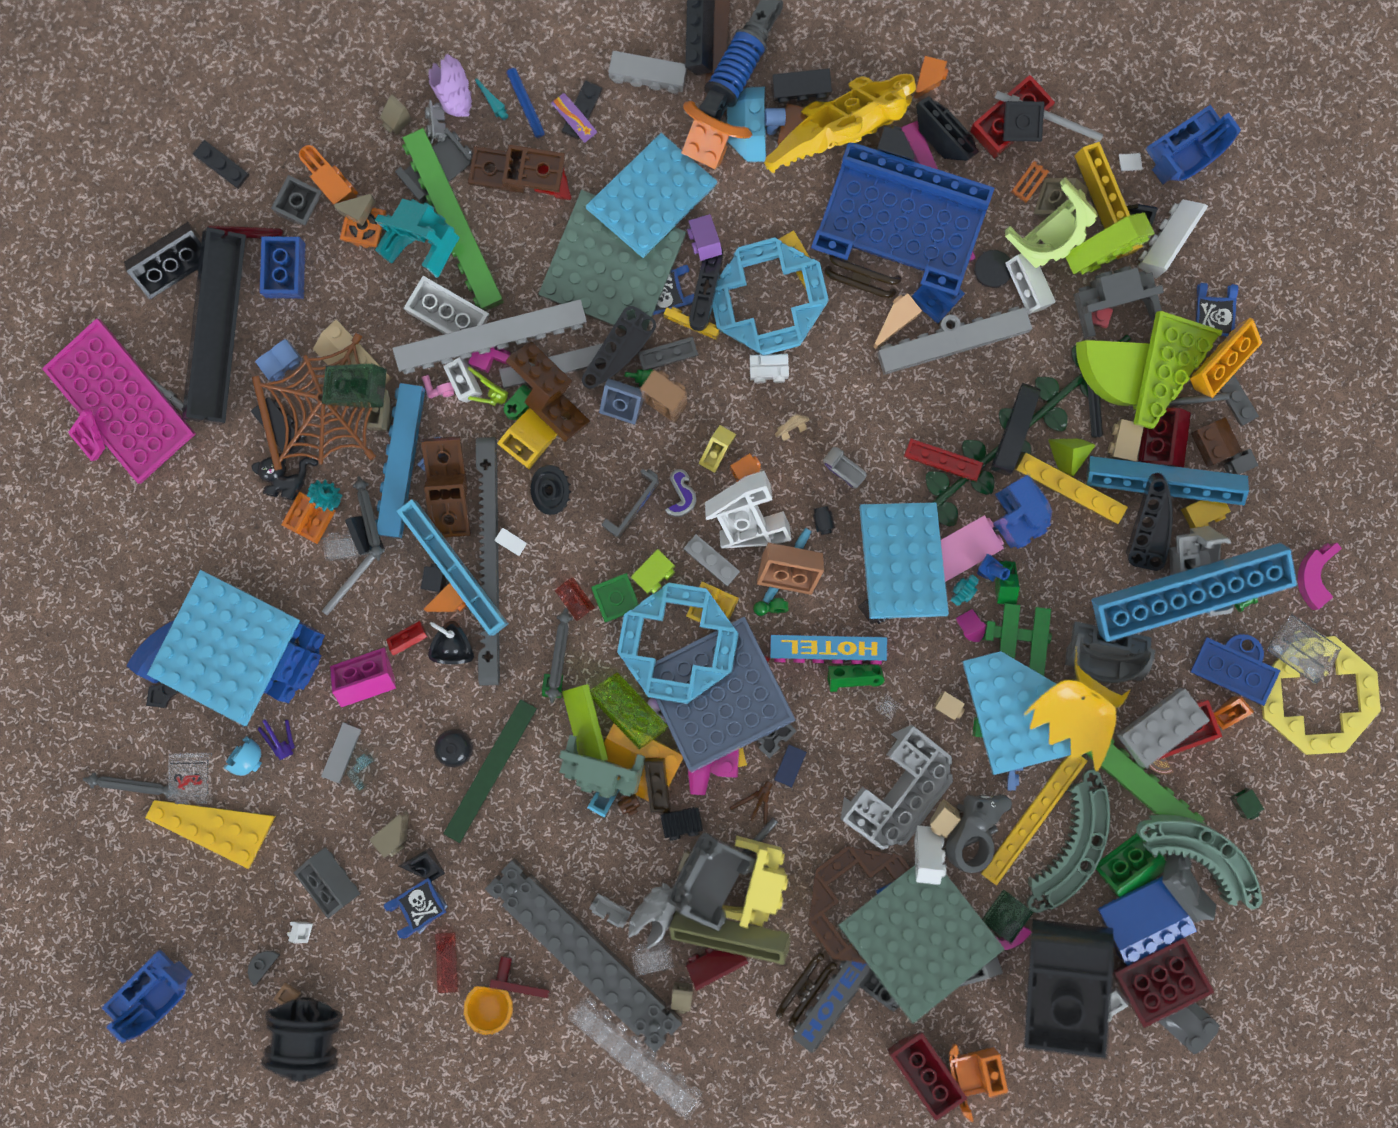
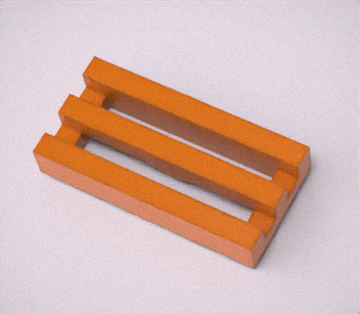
M1033 161L1011 193L1027 203L1049 171L1043 169V166H1039L1036 161ZM1033 168L1037 169L1019 193L1017 190ZM1041 172L1043 175L1026 197L1023 196L1036 176Z

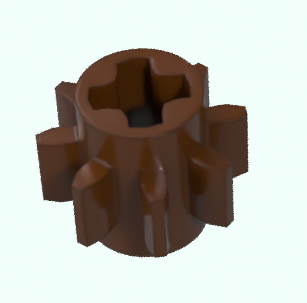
M631 794V796L620 795L621 800L617 804L622 814L628 813L629 816L638 813L637 808L641 805L635 794Z

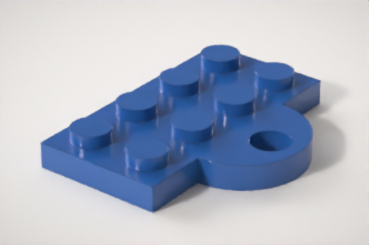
M1241 634L1230 638L1225 645L1206 637L1190 673L1265 706L1281 670L1262 662L1264 650L1256 638ZM1244 640L1251 641L1252 649L1250 651L1242 648Z

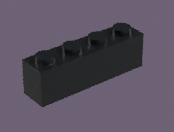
M687 0L685 68L695 75L713 72L715 0Z

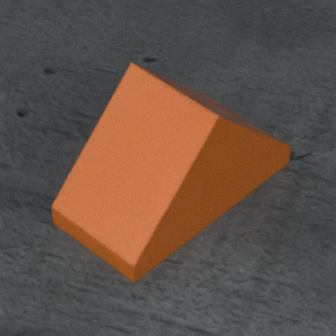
M1232 696L1213 713L1217 724L1224 730L1253 714L1254 711L1242 697Z

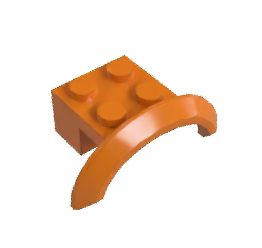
M687 101L683 105L686 113L694 121L681 153L713 169H716L723 160L728 147L726 144L729 136L744 139L752 137V133L747 127L733 126L721 122L701 111L693 101Z
M957 1044L952 1045L948 1055L951 1075L966 1097L983 1092L989 1097L1008 1093L1001 1056L994 1047L959 1055ZM965 1100L959 1106L963 1115L973 1122L972 1112L967 1100Z

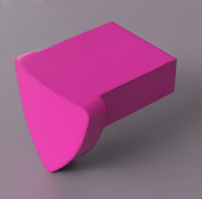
M973 609L958 616L956 621L963 630L965 637L970 641L980 642L985 634L986 624L981 622Z

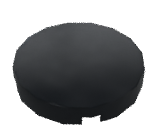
M999 250L984 252L975 263L974 274L977 280L983 286L989 288L1003 286L1011 277L1005 264L1010 258Z

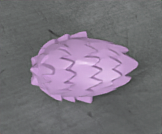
M446 54L445 58L441 60V69L436 63H433L432 69L429 70V83L445 113L457 117L469 116V110L472 106L469 81L460 62Z

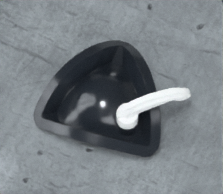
M449 621L443 627L430 622L432 627L439 630L429 648L428 657L431 661L440 664H464L474 659L470 643L457 622Z

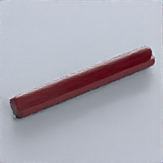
M208 226L209 228L224 230V235L229 231L244 234L246 238L261 239V237H283V230L281 228Z

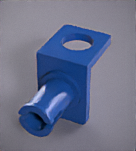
M987 554L979 566L977 574L993 582L996 577L1006 580L1010 575V570L1004 568L993 556Z

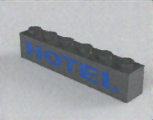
M843 960L839 966L841 969L837 975L834 974L829 979L827 990H822L817 996L816 1000L818 1002L815 1007L811 1006L806 1012L805 1016L807 1018L803 1024L800 1022L794 1029L795 1035L793 1039L809 1052L813 1053L817 1050L872 970L867 964Z

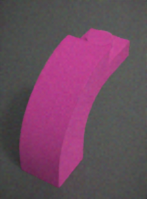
M1326 543L1319 551L1318 549L1310 550L1300 564L1298 570L1299 591L1304 601L1312 610H1319L1333 598L1322 583L1321 571L1324 564L1342 549L1338 543Z

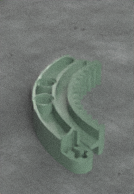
M1093 769L1084 771L1082 774L1083 782L1072 784L1067 789L1073 793L1069 798L1075 800V802L1071 803V806L1076 808L1071 811L1072 814L1076 815L1075 818L1071 819L1075 825L1069 827L1073 830V833L1067 834L1071 840H1065L1068 847L1061 848L1064 854H1057L1059 861L1053 859L1054 866L1047 865L1049 871L1042 869V876L1036 873L1035 880L1032 877H1028V885L1031 888L1032 895L1028 897L1026 903L1032 912L1040 913L1047 909L1052 910L1071 898L1088 881L1102 857L1109 833L1110 803L1107 787L1103 785L1098 771ZM1089 773H1091L1092 775H1096V778H1094L1095 785L1100 784L1101 788L1096 787L1092 790L1089 789V786L1094 787L1091 781H1087V778H1089ZM1098 835L1099 842L1093 845L1091 842L1092 838ZM1087 860L1088 867L1085 870H1081V863ZM1043 894L1045 895V900L1049 903V905H1046L1045 902L1039 903V908L1037 909L1031 906L1035 898L1038 901L1044 900L1041 897Z
M1150 815V820L1141 821L1137 825V834L1146 840V842H1143L1144 847L1154 856H1157L1158 852L1161 855H1164L1165 852L1169 855L1174 853L1179 856L1181 854L1183 857L1188 856L1190 859H1194L1204 865L1213 875L1216 884L1219 886L1218 891L1222 893L1220 898L1229 905L1236 906L1237 901L1242 900V903L1248 908L1257 909L1262 904L1260 885L1251 864L1235 844L1215 829L1197 820L1177 815ZM1146 827H1149L1150 830H1148L1147 834H1145L1144 831H1146Z

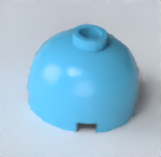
M248 736L243 739L245 742L243 746H237L228 757L226 763L229 765L224 766L226 770L235 775L243 776L251 771L256 772L262 763L259 761L261 758L259 745Z

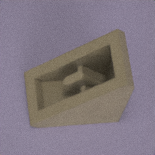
M371 194L336 203L334 207L339 214L363 226L376 202Z

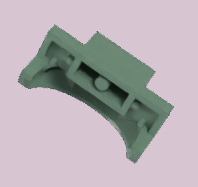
M569 736L566 750H561L559 757L563 759L560 773L565 774V778L576 779V786L581 787V791L592 793L593 790L599 792V796L605 798L617 795L618 790H620V794L626 796L637 793L644 769L645 756L637 754L633 768L625 769L617 764L586 755H578L577 736Z

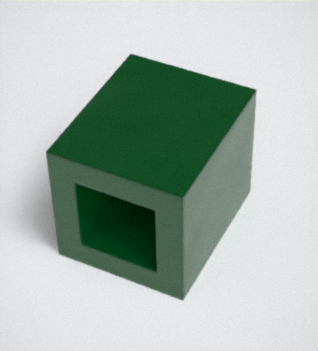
M1245 788L1230 797L1242 818L1255 819L1260 815L1259 812L1264 810L1253 789Z

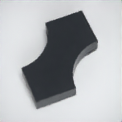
M163 683L158 686H150L146 706L167 708L170 699L180 692Z

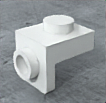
M1117 987L1111 990L1109 1022L1112 1020L1113 1015L1129 1006L1126 998Z

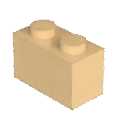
M1123 419L1114 424L1112 428L1113 442H1110L1108 446L1109 458L1136 462L1144 427Z

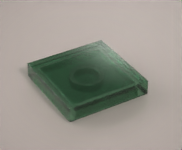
M1003 889L982 920L989 928L1012 944L1034 911Z

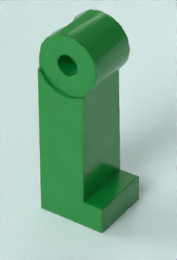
M876 664L828 666L827 681L830 692H838V688L869 685L877 687L885 681L882 667Z

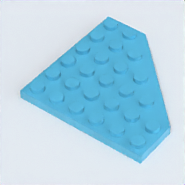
M1001 651L962 661L993 775L1071 755L1070 738L1052 745L1049 744V722L1030 729L1035 708L1023 716L1031 705L1044 693L1057 685L1056 683Z

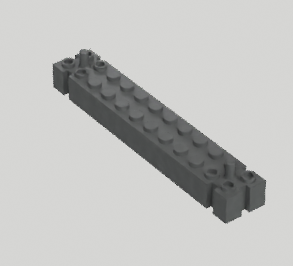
M513 858L501 871L504 876L501 878L497 875L485 890L495 900L498 897L502 898L505 901L502 906L637 1036L642 1033L645 1036L644 1043L656 1053L666 1042L667 1032L672 1035L682 1025L683 1019L673 1009L667 1011L665 1009L666 1002L532 874L527 877L523 873L525 867Z

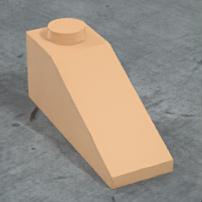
M908 293L905 296L899 295L893 300L894 304L873 346L875 349L921 314L922 310Z

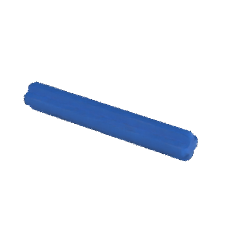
M516 68L507 70L509 80L535 137L540 138L544 136V130Z

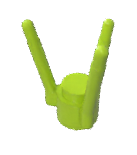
M467 368L490 388L488 391L490 399L469 396V400L488 403L493 406L496 403L500 405L505 403L508 397L506 390L495 385L473 368Z

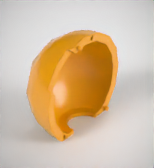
M476 986L469 992L464 1003V1017L467 1024L475 1032L482 1035L495 1034L503 1030L510 1022L513 1014V1001L509 992L505 990Z

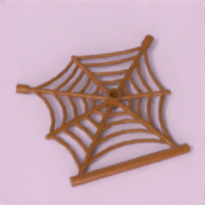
M355 333L351 340L352 344L331 355L317 358H308L307 355H304L305 361L291 375L281 380L261 383L260 376L252 377L275 471L282 469L281 462L283 459L295 456L314 458L322 465L323 460L331 452L344 447L363 449L365 451L364 454L370 461L376 457L374 452L366 447L368 418L378 401L375 400L368 386L357 355L356 344H359L363 336ZM348 350L344 358L333 364L323 367L311 366L310 361L332 358ZM352 351L354 352L361 378L371 399H365L356 380L350 360ZM347 361L353 381L362 399L354 398L344 379L342 369ZM305 364L307 365L309 370L294 384L286 387L274 385L292 378ZM340 364L336 372L315 375L314 370H324ZM311 374L312 379L305 386L298 390L290 389ZM339 374L350 398H344L338 388L336 379ZM333 376L331 381L326 384H319L317 379ZM314 381L316 386L307 392H302ZM333 385H335L339 397H330L329 392ZM262 387L267 388L275 397L284 416L286 429L285 445L280 457ZM321 387H327L325 392L322 391ZM272 389L280 391L287 399L293 411L295 436L289 444L287 415L281 401ZM316 389L318 390L317 395L311 393ZM285 392L294 394L300 402L303 412V424L299 430L296 410ZM298 395L304 396L309 404L311 413L307 419L303 401ZM308 397L315 398L318 403L316 404L314 409ZM331 401H337L334 407L331 405ZM340 402H348L340 415L337 412ZM352 402L357 403L347 424L343 419ZM364 403L359 411L353 431L350 428L352 419L359 405ZM369 403L371 406L365 417L362 442L357 436L358 423L362 412ZM325 405H327L332 412H327L325 414ZM320 406H321V415L318 414V413H316V412L318 411V409L320 408ZM334 414L336 416L325 421V418L329 415ZM313 416L320 418V425L309 422ZM339 420L343 425L324 432L325 425L331 421ZM306 426L320 428V435L303 432ZM347 429L351 434L336 435L324 443V436L335 430ZM300 435L313 436L320 439L319 446L295 442ZM337 438H354L359 444L339 445L323 455L324 448ZM292 446H309L319 449V457L308 453L288 455L287 453Z

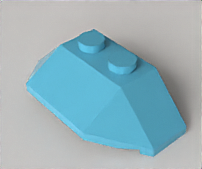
M746 87L740 93L737 104L734 107H727V124L747 127L752 133L750 138L744 139L729 136L728 143L747 162H764L766 159L765 87Z

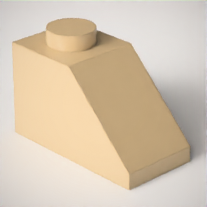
M943 799L930 819L931 830L936 835H943L946 838L960 821L959 810Z

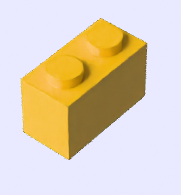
M1199 500L1181 509L1190 529L1209 526L1208 523L1213 520L1215 523L1226 518L1225 514L1231 512L1227 503Z

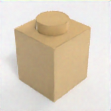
M942 691L933 708L950 719L955 720L956 718L959 719L964 713L965 709L963 706L965 703Z

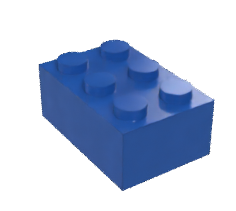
M261 237L260 294L265 298L304 299L305 242L300 237Z

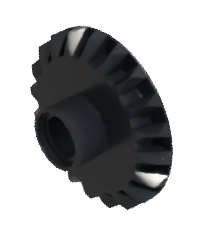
M545 465L540 467L533 475L530 491L533 503L539 511L547 515H555L562 512L568 506L567 502L571 500L569 498L571 493L569 486L571 484L567 481L568 476H565L564 471L560 470L557 466Z

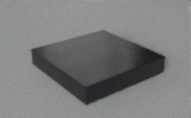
M1005 101L1003 141L1042 142L1044 102Z
M362 516L345 519L358 554H369L368 551L372 547L368 543ZM380 539V545H379V546H380L382 549L385 550V548H384V546H383V543H382V541H381V539Z

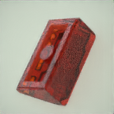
M574 578L567 580L555 590L576 621L595 609Z

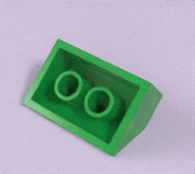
M1137 833L1102 858L1096 867V871L1118 898L1150 883L1164 872L1166 862L1164 856L1159 852L1157 856L1151 854L1143 845V842H1146V840L1142 839Z

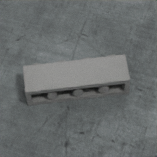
M613 51L608 73L609 78L615 83L630 82L631 85L636 87L646 85L653 90H660L662 88L668 89L667 91L677 94L684 90L687 68H685L683 63Z

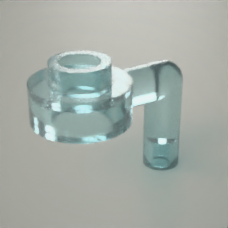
M366 754L361 755L355 760L357 764L347 772L348 777L358 791L364 789L365 786L357 774L375 761L371 754L368 756Z

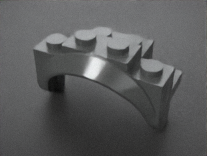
M1075 621L1072 629L1071 643L1066 649L1065 665L1075 667L1077 647V665L1094 680L1106 683H1120L1129 680L1142 681L1151 670L1155 649H1151V637L1132 634L1106 642L1099 635L1097 626Z

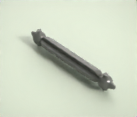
M358 476L356 483L353 484V488L358 490L357 497L367 539L372 547L368 553L379 561L380 556L385 550L379 546L380 539L370 497L365 489L369 484Z
M566 608L560 616L557 615V619L561 623L557 628L549 680L550 689L545 692V695H548L550 698V703H554L555 699L561 696V692L557 689L561 684L569 631L567 623L573 620V617H570Z
M96 773L83 778V781L87 782L90 788L99 785L102 788L154 795L164 794L167 799H170V796L179 793V790L175 789L172 783H168L164 787L162 784L107 776L98 778Z

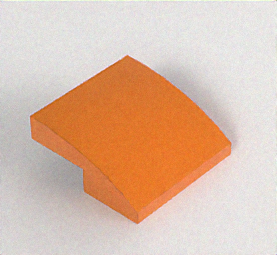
M299 491L281 525L318 544L336 510L330 511L327 508L323 512L321 507L316 509L315 503H309L311 498Z

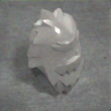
M662 883V887L651 889V892L644 897V901L635 910V914L629 922L628 936L631 938L633 935L636 936L646 924L652 921V929L647 939V949L655 946L663 939L666 930L670 927L673 920L672 916L676 911L668 901L672 888L665 883Z

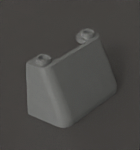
M705 832L697 840L669 893L668 901L680 914L719 931L721 925L726 920L725 911L722 908L739 874L746 875L750 873L754 868L756 860Z

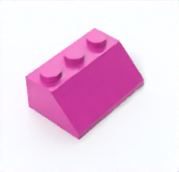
M385 647L330 666L332 693L341 707L396 689L395 676Z

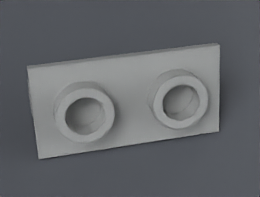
M429 100L428 107H425V118L429 120V125L426 126L427 136H430V143H433L434 138H437L438 141H444L446 137L444 131L446 129L445 123H438V121L445 120L441 103L432 105V100Z
M597 894L589 908L592 910V913L603 919L606 914L610 915L607 921L617 928L619 926L623 928L631 915V912L624 907L617 905L600 894Z

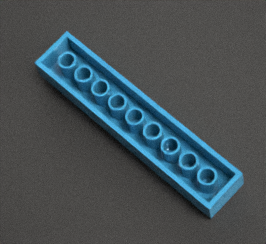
M1278 543L1092 598L1091 600L1099 635L1108 642L1297 586L1291 549L1282 543Z

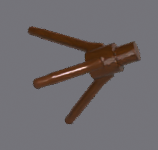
M766 781L759 791L737 802L729 809L733 810L757 798L758 802L750 820H754L763 802L764 824H767L768 800L773 784Z

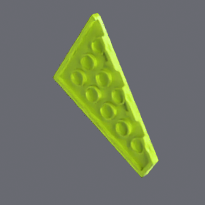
M1163 311L1156 312L1133 424L1149 429L1157 425L1160 417L1167 411L1168 405L1171 401L1175 400L1183 389V385L1189 381V376L1202 363L1218 336L1222 335V330Z

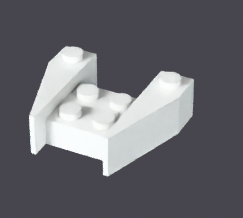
M765 471L744 477L705 502L706 519L709 520L717 517L723 528L720 531L721 548L767 546V543L780 544L791 540L790 524L784 511L763 517L758 507V504L772 500L771 484Z

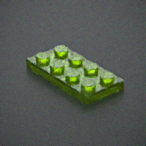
M618 672L590 690L592 700L639 750L668 729V725Z

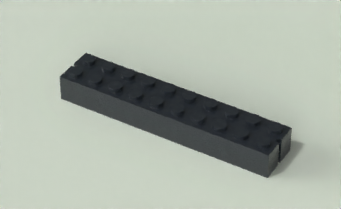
M206 227L202 232L182 411L183 420L197 422L203 420V423L217 425L224 424L226 420L246 238L244 234L228 231L224 235V230Z

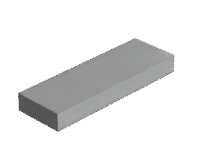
M345 722L342 723L321 777L341 783L362 729Z

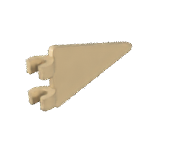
M799 414L794 415L784 425L776 428L775 436H781L782 440L785 441L790 438L788 431L798 427L800 433L807 430L805 423L810 420L809 417Z

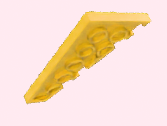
M154 800L145 818L249 869L276 816Z

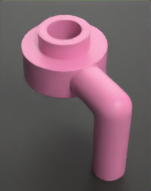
M429 375L422 377L429 398L443 395L445 398L454 395V388L451 382L439 385L436 389H433Z

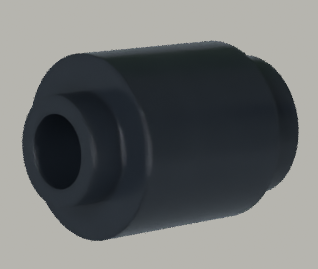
M828 506L814 509L813 519L816 532H821V535L832 533V529H835L832 511L829 510Z

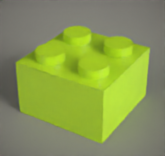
M657 549L631 578L648 595L651 592L655 594L662 587L660 583L664 579L668 581L675 574V565Z

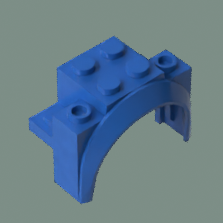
M1209 105L1147 146L1145 150L1156 164L1152 170L1162 185L1169 180L1183 181L1207 167L1225 152L1234 142L1241 129L1229 112L1220 119L1212 106Z
M1029 475L1024 476L995 494L1007 514L993 522L994 530L998 529L1010 548H1022L1031 542V537L1035 539L1048 532L1046 528L1051 525L1052 509L1042 491Z
M162 950L157 951L102 1007L114 1020L106 1028L121 1043L143 1034L168 1014L181 1000L186 992L187 980L193 974L180 961L173 963Z

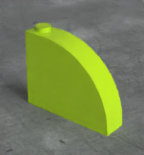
M1093 340L1076 342L1079 368L1089 387L1107 402L1119 406H1132L1133 410H1136L1149 344Z

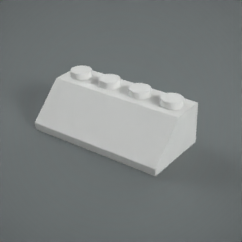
M1184 199L1179 204L1175 203L1168 212L1171 214L1169 219H1164L1158 229L1161 231L1158 236L1154 234L1149 241L1150 248L1148 251L1144 250L1138 258L1141 262L1137 267L1146 273H1153V277L1156 279L1169 268L1208 206Z
M422 276L404 306L408 314L443 334L486 324L489 313L425 276Z

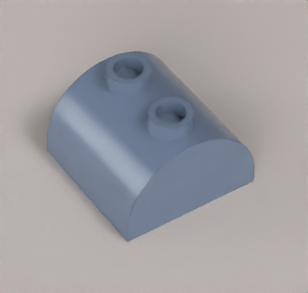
M608 378L604 386L599 413L635 425L643 404L640 388Z

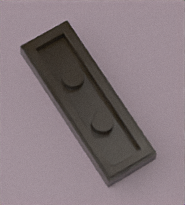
M645 758L644 766L650 812L669 813L671 806L665 759Z

